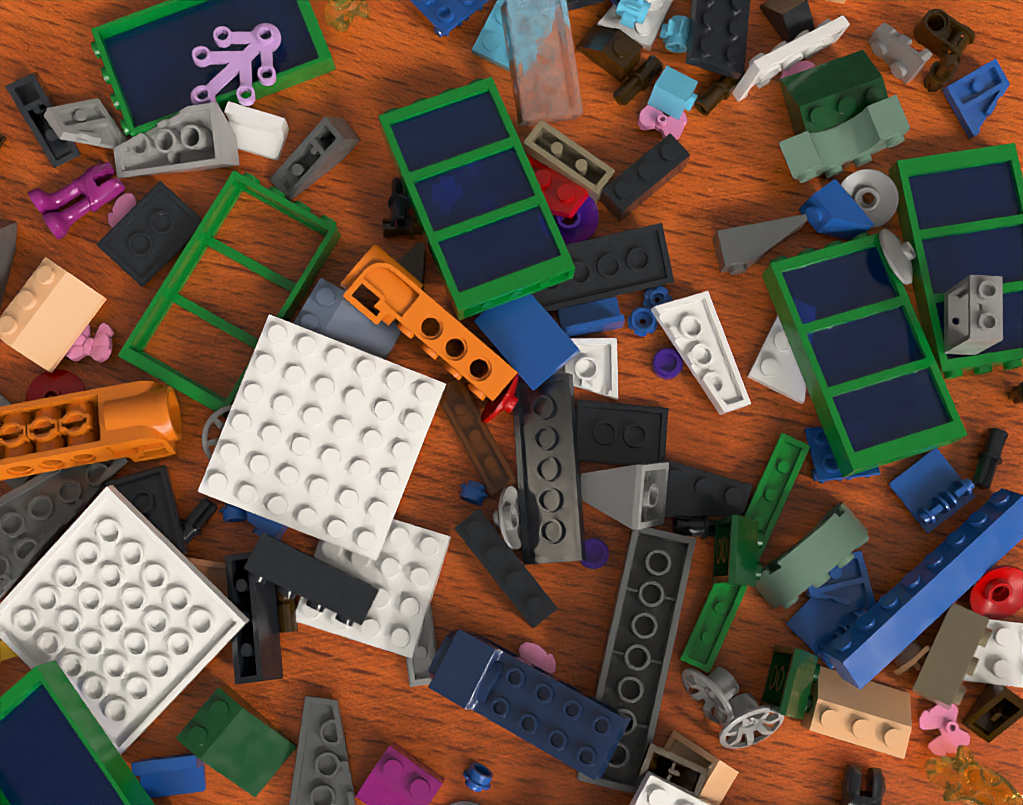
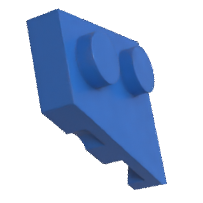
M994 59L942 89L969 139L979 134L981 125L991 115L997 106V100L1004 95L1010 83L998 61Z

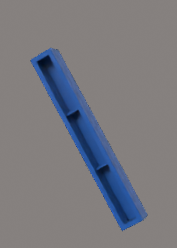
M1003 488L995 492L959 528L950 533L946 540L934 551L927 554L924 560L910 573L906 574L896 586L883 595L871 609L860 616L846 632L834 640L833 644L824 653L843 680L861 690L976 583L987 570L992 568L1023 539V495Z

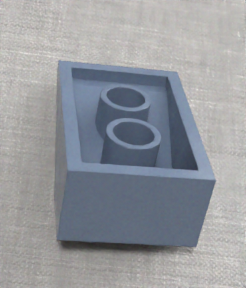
M320 278L293 324L386 360L402 333L397 328V324L392 322L387 326L383 321H380L377 325L374 324L343 297L346 291ZM369 307V308H370L371 310H373L376 314H378L377 311H375L374 309H372L371 307Z

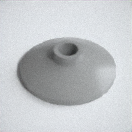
M862 169L850 174L841 183L845 191L875 224L870 229L882 226L895 213L898 205V191L892 179L885 173L875 169ZM867 192L874 195V201L871 203L866 202L863 198Z
M888 229L881 230L879 232V240L888 264L903 284L908 285L912 283L913 268L911 259L916 257L912 245L908 241L902 243Z
M508 486L501 492L498 510H495L493 513V521L495 527L500 529L506 544L511 549H519L522 546L519 493L513 486Z

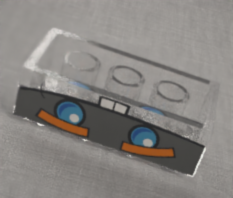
M505 0L500 10L518 126L537 125L541 119L546 123L577 119L583 114L567 1Z

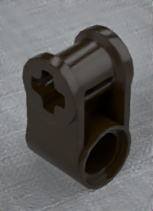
M941 9L929 10L914 28V37L919 44L924 45L940 58L946 53L950 55L956 53L959 56L956 59L958 62L963 57L962 52L967 45L972 44L976 38L971 28L961 24ZM928 24L932 25L935 31L930 29Z

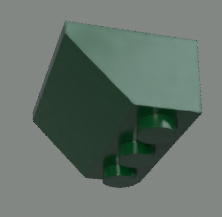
M864 50L779 79L795 136L805 131L817 133L847 122L860 114L867 106L888 98L883 76Z

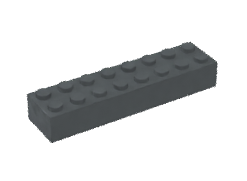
M649 527L639 530L630 528L593 697L631 717V720L603 777L593 780L576 770L575 776L577 780L633 794L636 793L643 780L642 777L637 775L648 743H653L696 538Z

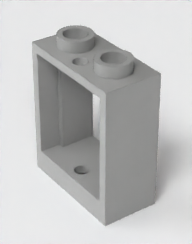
M969 275L944 293V354L976 355L1003 340L1002 276ZM953 318L958 320L957 325L952 323Z

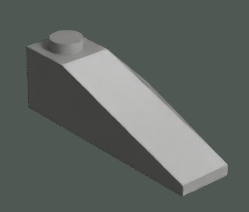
M217 102L187 106L172 118L157 123L158 126L151 130L139 133L113 148L117 178L239 166L236 134Z

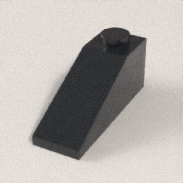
M38 72L31 73L5 86L54 168L82 155L75 142L59 139L44 117L47 108L55 107L56 104Z

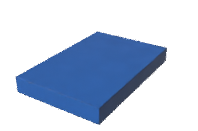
M532 294L486 310L474 320L510 365L519 372L521 378L532 391L580 352L579 348Z

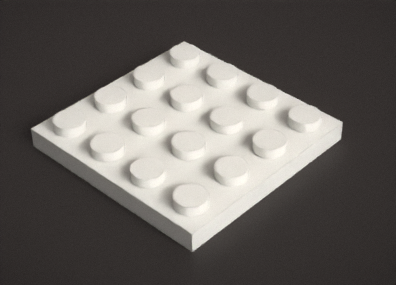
M393 519L376 561L319 539L314 557L377 587L379 592L362 626L355 622L352 627L345 625L335 619L337 613L326 608L323 613L316 611L306 605L308 599L302 596L296 609V622L413 658L451 537Z

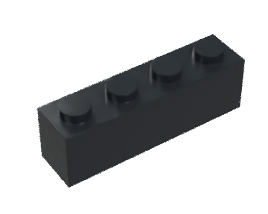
M477 509L454 528L533 629L558 609L480 509Z
M263 531L244 566V569L249 571L247 577L264 585L267 580L279 585L276 591L292 599H294L296 594L308 599L306 605L321 613L324 612L325 608L337 613L335 616L336 620L350 627L353 626L354 622L362 626L379 592L377 587Z
M252 551L225 556L228 599L249 619L232 638L235 685L283 679L275 583L267 580L264 585L247 577L249 571L244 569V566Z

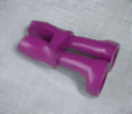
M100 162L89 167L83 175L73 179L70 184L56 192L47 193L39 188H33L27 193L36 208L43 215L42 217L51 232L60 240L67 235L70 226L90 210L93 212L98 211L102 205L120 195L125 190V186L118 178L108 180L114 174V169L110 162ZM79 195L85 196L69 208L56 212Z

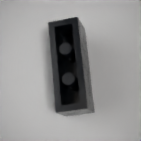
M671 133L668 134L602 189L601 203L618 222L622 221L683 170L687 165L690 154Z

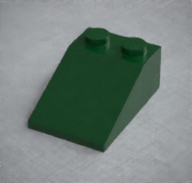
M730 515L715 521L712 584L756 586V580H760L762 572L761 562L757 561V550L761 549L763 545V530H759L758 521L740 515Z
M775 645L760 706L770 705V711L803 720L804 714H808L812 706L813 696L810 695L812 682L817 681L820 673V664L817 663L818 656L798 648Z
M228 685L218 687L176 737L180 743L201 761L253 797H256L298 747Z

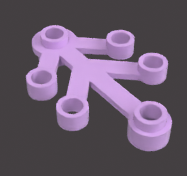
M269 23L257 25L252 32H231L225 26L217 27L213 32L214 41L217 46L226 48L231 44L249 45L243 51L210 52L204 46L194 48L192 57L195 65L198 67H207L214 64L228 65L206 86L200 85L192 90L190 95L192 105L217 102L215 95L239 73L240 87L236 92L237 99L241 105L250 106L256 100L255 91L252 87V60L261 53L262 66L257 72L259 82L265 86L273 85L277 78L273 67V52L281 43L280 31ZM221 34L228 35L225 40L218 39ZM265 34L271 35L269 39L261 38ZM200 54L207 55L203 60L197 59V56ZM265 72L272 74L270 78L262 77ZM244 92L251 93L249 98L241 97ZM200 94H208L205 99L197 98Z

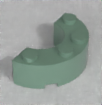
M893 95L867 106L860 114L836 127L817 133L805 131L779 142V146L792 177L799 180L800 183H804L821 175H826V178H832L841 174L844 171V167L852 164L855 167H859L872 160L871 155L886 147L890 148L905 141L904 135L909 131L910 126L897 95Z
M844 501L839 502L820 518L817 525L801 540L762 568L761 578L759 581L756 580V586L754 587L773 609L779 606L787 609L799 599L798 595L813 585L816 589L822 586L831 577L828 574L829 571L835 566L842 568L855 557L852 551L869 540L867 535L868 529Z

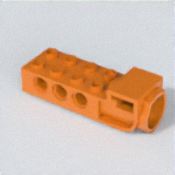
M375 243L341 282L340 286L346 290L343 297L376 325L383 321L389 326L396 318L399 321L397 328L410 339L416 335L422 340L421 348L433 359L436 360L438 356L443 358L447 362L444 365L445 369L455 378L460 380L464 376L470 381L467 386L481 400L488 397L494 401L518 372L422 291L421 288L424 284ZM362 284L380 298L374 306L380 311L378 314L354 295ZM426 318H435L439 324L437 331L432 334L424 333L421 329L422 322ZM456 338L461 340L462 347L459 352L455 354L446 352L445 347L450 339ZM474 360H484L485 367L482 372L477 374L470 372V365Z
M135 381L0 406V481L125 457L131 458L134 462L176 455V440L183 439V426L180 404L171 386L163 387L161 384L153 381Z

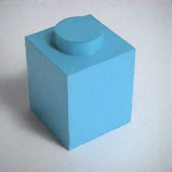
M666 65L654 85L647 104L679 120L684 110L690 112L698 95L693 93L698 81Z

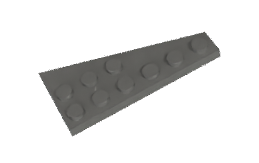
M126 457L41 473L0 497V599L105 487L104 482L111 481L128 462Z
M305 696L289 805H357L339 699Z

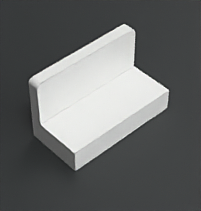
M228 101L224 113L236 134L238 149L272 160H279L290 130L285 118Z

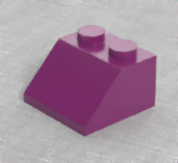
M392 742L355 797L367 805H429L442 786L444 778Z

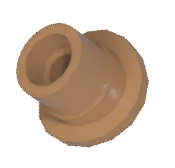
M913 640L894 658L898 668L893 672L899 675L913 668L917 671L922 668L920 663L927 658L931 647L927 645L922 648L920 644Z

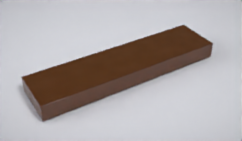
M454 378L445 383L446 386L439 403L491 498L501 493L505 487L516 485L518 481L488 426L480 421L481 414L462 379Z

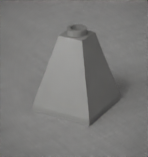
M669 462L637 464L583 473L580 476L582 501L631 529L639 530L664 524Z

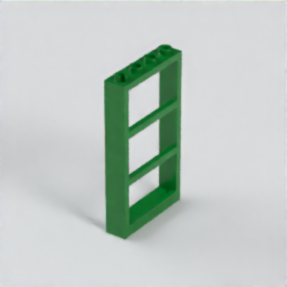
M234 170L118 354L120 358L214 412L222 407L233 405L249 363L226 399L143 352L173 303L248 346L256 348L259 339L179 295L207 248L209 247L290 292L291 294L277 315V318L289 322L341 237L336 227L337 223L325 215H321L319 218L310 213L311 209L304 203L297 200L295 203H292L285 199L286 195L277 188L270 186L267 189L259 184L260 181L255 176L247 172L242 175ZM242 192L325 237L297 284L214 238ZM225 412L221 416L227 418L229 412Z

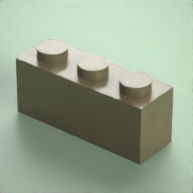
M542 119L523 142V149L527 155L585 188L595 204L601 198L602 189L613 181L615 173L613 168Z
M953 603L946 614L913 686V693L948 710L951 709L953 703L960 705L967 689L961 685L966 674L973 676L980 660L974 657L978 646L980 645L985 648L993 630L987 628L990 619Z

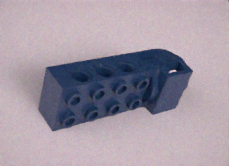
M458 628L445 636L428 669L429 677L432 679L428 688L464 709L477 712L593 780L603 777L631 720V717L486 637L467 629Z

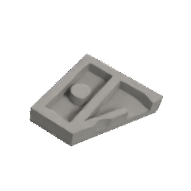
M885 22L875 29L868 40L874 54L882 57L890 66L892 74L896 78L901 79L905 84H908L917 76L933 55L926 48L918 52L910 47L912 39L898 33L895 28Z
M98 98L49 107L44 114V117L61 140L110 149L127 141V138Z

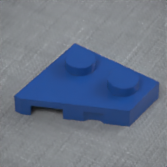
M862 551L852 552L855 557L842 568L835 566L828 572L831 576L830 579L817 589L813 585L805 590L806 595L863 610L871 609L876 602Z

